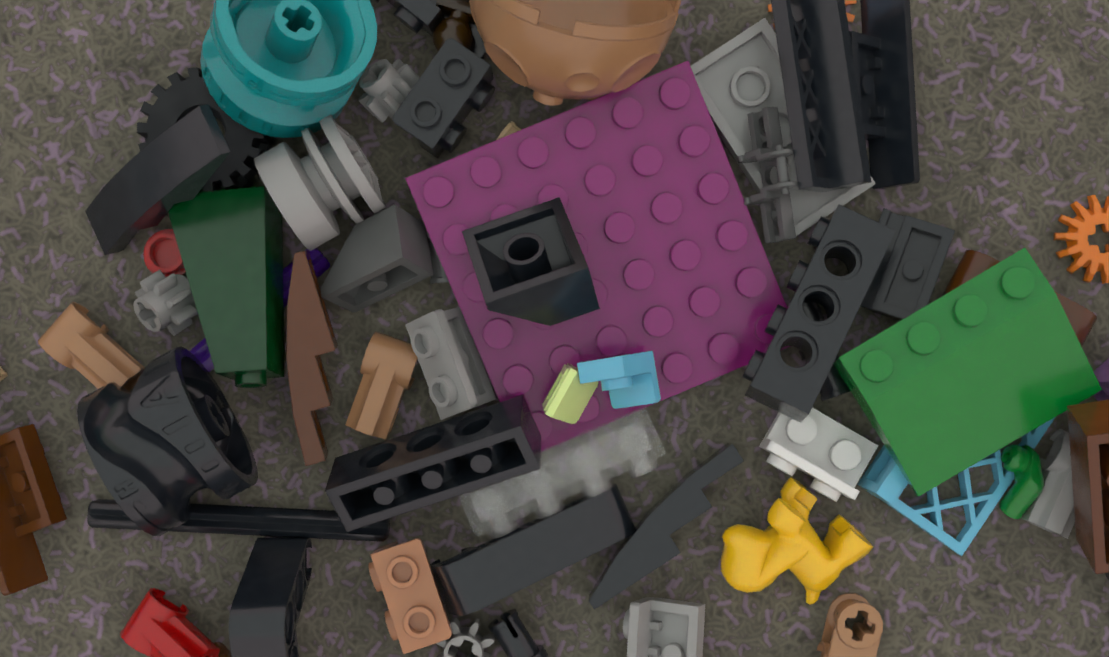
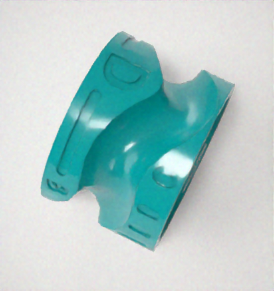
M215 0L210 16V28L205 35L201 47L200 59L203 79L210 95L218 106L234 121L263 135L291 138L301 137V131L306 128H310L313 133L321 130L320 120L329 115L336 119L340 115L373 56L377 43V22L374 9L370 0Z

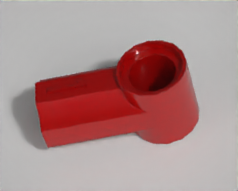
M157 588L149 589L120 633L121 638L131 648L150 657H219L220 649L186 618L189 612L188 608L184 604L179 608L163 597L166 592Z

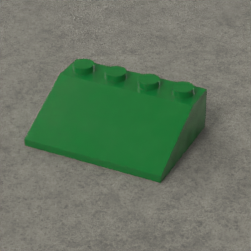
M1026 248L1014 253L843 354L834 363L839 374L917 497L1065 412L1067 406L1079 404L1102 390L1056 292Z

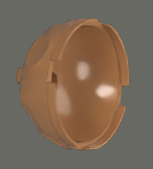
M469 0L471 14L484 42L485 50L494 64L515 83L534 90L533 98L536 101L545 105L556 106L562 104L563 99L594 100L611 92L616 93L625 90L649 73L658 63L662 52L666 48L679 15L678 10L681 0Z

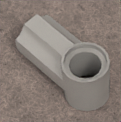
M1058 429L1050 437V440L1054 442L1046 460L1040 459L1043 470L1044 489L1025 512L1022 519L1048 532L1068 539L1075 523L1069 432Z

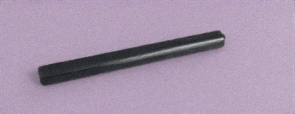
M97 499L90 502L88 506L87 522L92 528L142 530L124 513L115 500ZM190 504V519L170 530L171 532L383 542L389 536L390 519L347 532L337 512L334 510Z

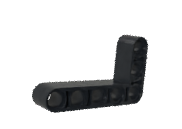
M257 538L230 610L229 642L231 657H299L296 626L312 573V568H307V548H312L310 538Z

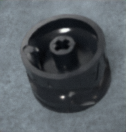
M182 346L176 347L153 359L145 367L132 392L112 382L82 397L78 402L77 415L81 435L96 471L124 513L139 528L152 536H161L187 522L191 517L190 497L197 491L209 488L222 499H229L257 483V466L250 444L222 390L195 355Z

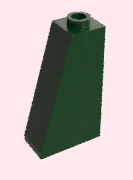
M260 186L199 192L193 200L174 204L168 211L215 373L234 380L235 386L240 388L267 386L268 378L285 377L282 214L267 188Z

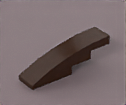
M309 250L294 253L287 302L286 350L292 413L305 466L326 461L328 455L327 445L316 410L331 406L333 395L320 355L335 351L338 346L324 298L321 297L320 285Z

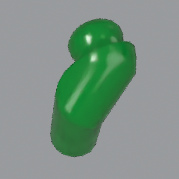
M1011 444L1003 450L1001 461L1004 463L1003 466L1006 470L1014 473L1015 483L1000 501L999 507L1010 518L1021 519L1042 493L1045 485L1038 453L1028 445Z

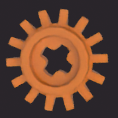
M1096 195L1087 196L1089 209H1085L1080 203L1075 201L1070 204V207L1076 214L1075 218L1060 215L1058 221L1068 226L1067 232L1054 233V240L1066 241L1067 248L1056 252L1058 259L1071 255L1074 261L1066 269L1071 275L1080 267L1086 269L1083 281L1090 283L1095 273L1100 272L1102 284L1109 283V243L1105 245V253H1100L1098 245H1089L1088 236L1095 234V225H1101L1103 233H1109V196L1106 197L1104 208H1101Z

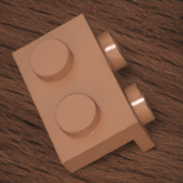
M415 538L400 544L395 541L378 547L371 554L373 562H370L368 565L369 572L376 591H383L388 610L385 611L387 628L391 638L394 641L399 640L403 654L449 639L452 635V628L423 541L420 538Z

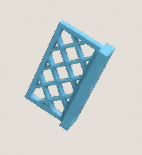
M1055 417L1022 436V441L1019 445H1028L1034 449ZM884 445L857 485L879 498L939 542L962 556L1014 480V473L1002 467V453L998 450L969 467L973 468L991 464L994 482L987 492L972 494L969 468L958 473L961 496L939 501L936 486L926 492L928 503L909 507L898 499L907 486L908 481ZM980 502L977 508L975 509L974 503ZM963 505L966 524L956 539H954L943 530L941 510ZM930 513L931 522L921 514Z

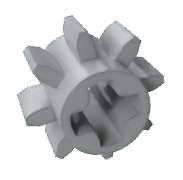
M387 59L379 60L372 64L362 75L359 85L366 93L358 101L380 122H384L388 116L392 119L420 77L408 64H404L400 59H397L393 64Z
M158 270L140 281L142 288L135 292L138 298L134 301L133 306L138 319L147 329L153 332H161L168 328L169 332L175 336L193 324L191 318L197 315L198 312L195 308L194 298L186 277L180 274L175 275L174 273L165 277Z
M456 617L452 618V635L449 639L436 643L445 648L444 652L436 657H456L458 649L455 646L460 647L464 640L473 643V654H469L467 657H493L491 654L484 652V649L494 643L495 635L487 634L482 636L478 631L479 618L472 622L471 627H461L460 621Z

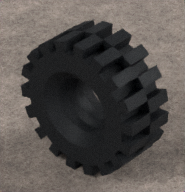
M199 67L188 68L189 77L186 78L182 77L178 72L168 76L167 78L172 85L167 89L157 84L151 93L157 96L158 99L154 105L144 101L140 112L148 116L147 123L137 122V133L145 138L144 143L138 144L140 151L195 108L209 104L214 117H217L224 126V138L231 152L199 192L250 188L253 185L250 180L256 173L259 174L254 158L273 148L269 144L270 137L273 136L252 131L228 116L210 95L203 79L202 70Z

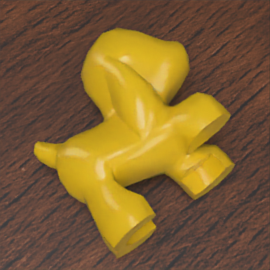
M790 476L780 490L781 498H778L768 511L767 521L771 526L761 530L752 526L736 524L724 530L722 534L724 546L721 555V572L730 586L738 591L749 593L762 591L770 586L780 574L790 570L805 587L806 603L810 605L818 601L821 591L830 586L845 568L865 557L871 551L873 545L861 531L840 514L829 523L828 532L822 542L808 520L817 497L798 480Z

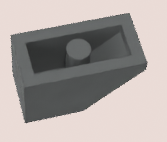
M394 204L354 225L320 288L321 297L354 313L434 275L424 222Z

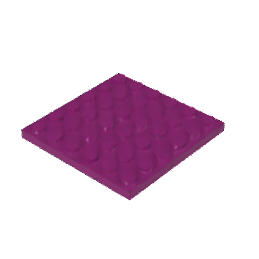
M689 61L642 79L625 90L616 93L611 92L405 178L499 402L523 395L541 434V451L653 405L647 404L614 409L611 406L609 390L602 391L601 381H598L597 388L575 424L551 418L544 413L542 403L564 364L567 365L569 363L577 368V363L653 351L661 396L660 401L748 365L756 349L765 353L773 336L764 331L777 305L779 304L787 308L748 208L744 205V198ZM560 197L589 267L600 309L552 326L489 311L462 231ZM785 346V347L781 348V350L786 349V348L791 347V346Z

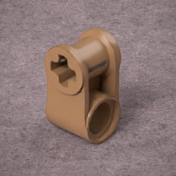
M844 593L837 596L831 602L828 609L822 640L817 647V650L822 651L820 657H876L883 632V620L880 613L864 597L856 593ZM859 612L865 619L863 623H854L851 630L845 621L847 618H856Z

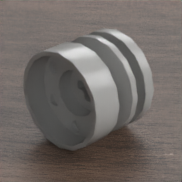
M332 115L319 121L329 140V143L322 146L310 128L301 131L304 144L309 153L302 159L286 142H282L254 158L255 166L270 196L295 235L309 251L340 234L339 225L333 213L341 207L356 224L364 220L362 212L355 201L357 197L362 195L374 214L386 208L381 196L378 177L353 135L351 136L338 125Z

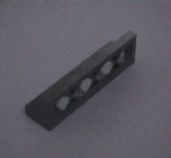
M771 0L799 190L829 192L871 183L845 1Z

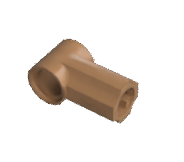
M72 302L38 339V344L53 359L70 369H76L98 389L115 382L130 391L136 385L145 367L106 334L109 331L106 325L103 324L100 328L86 315L89 312L88 309L76 302Z
M377 331L373 334L362 361L360 373L363 374L346 421V426L370 436L388 439L405 390H409L414 381V378H411L418 358L412 349L411 343Z

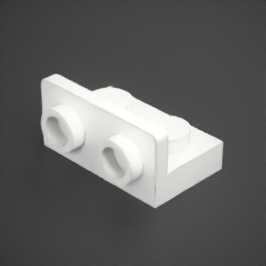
M812 407L809 415L801 423L778 412L759 447L770 453L766 460L767 463L792 477L797 469L814 478L810 488L837 502L840 495L853 500L857 498L860 491L855 489V486L878 445Z

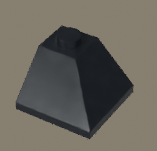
M560 197L462 231L489 311L552 326L600 309L589 267Z

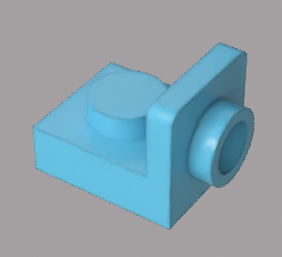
M653 351L577 363L580 384L601 381L602 391L609 390L611 406L614 409L658 403L661 399Z

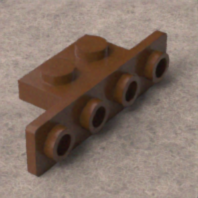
M34 424L18 427L0 435V591L4 596L48 580L33 532L67 520L60 494L54 483L45 457L44 448Z

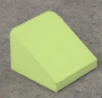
M569 363L567 365L564 364L542 403L544 413L551 418L575 424L597 388L598 381L580 384L578 368Z

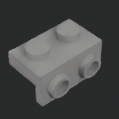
M460 307L445 311L438 309L405 324L411 339L412 349L417 355L429 387L430 397L436 406L440 420L496 400L484 364Z
M645 597L631 602L630 608L626 611L623 620V635L628 639L627 657H703L705 604L655 597Z

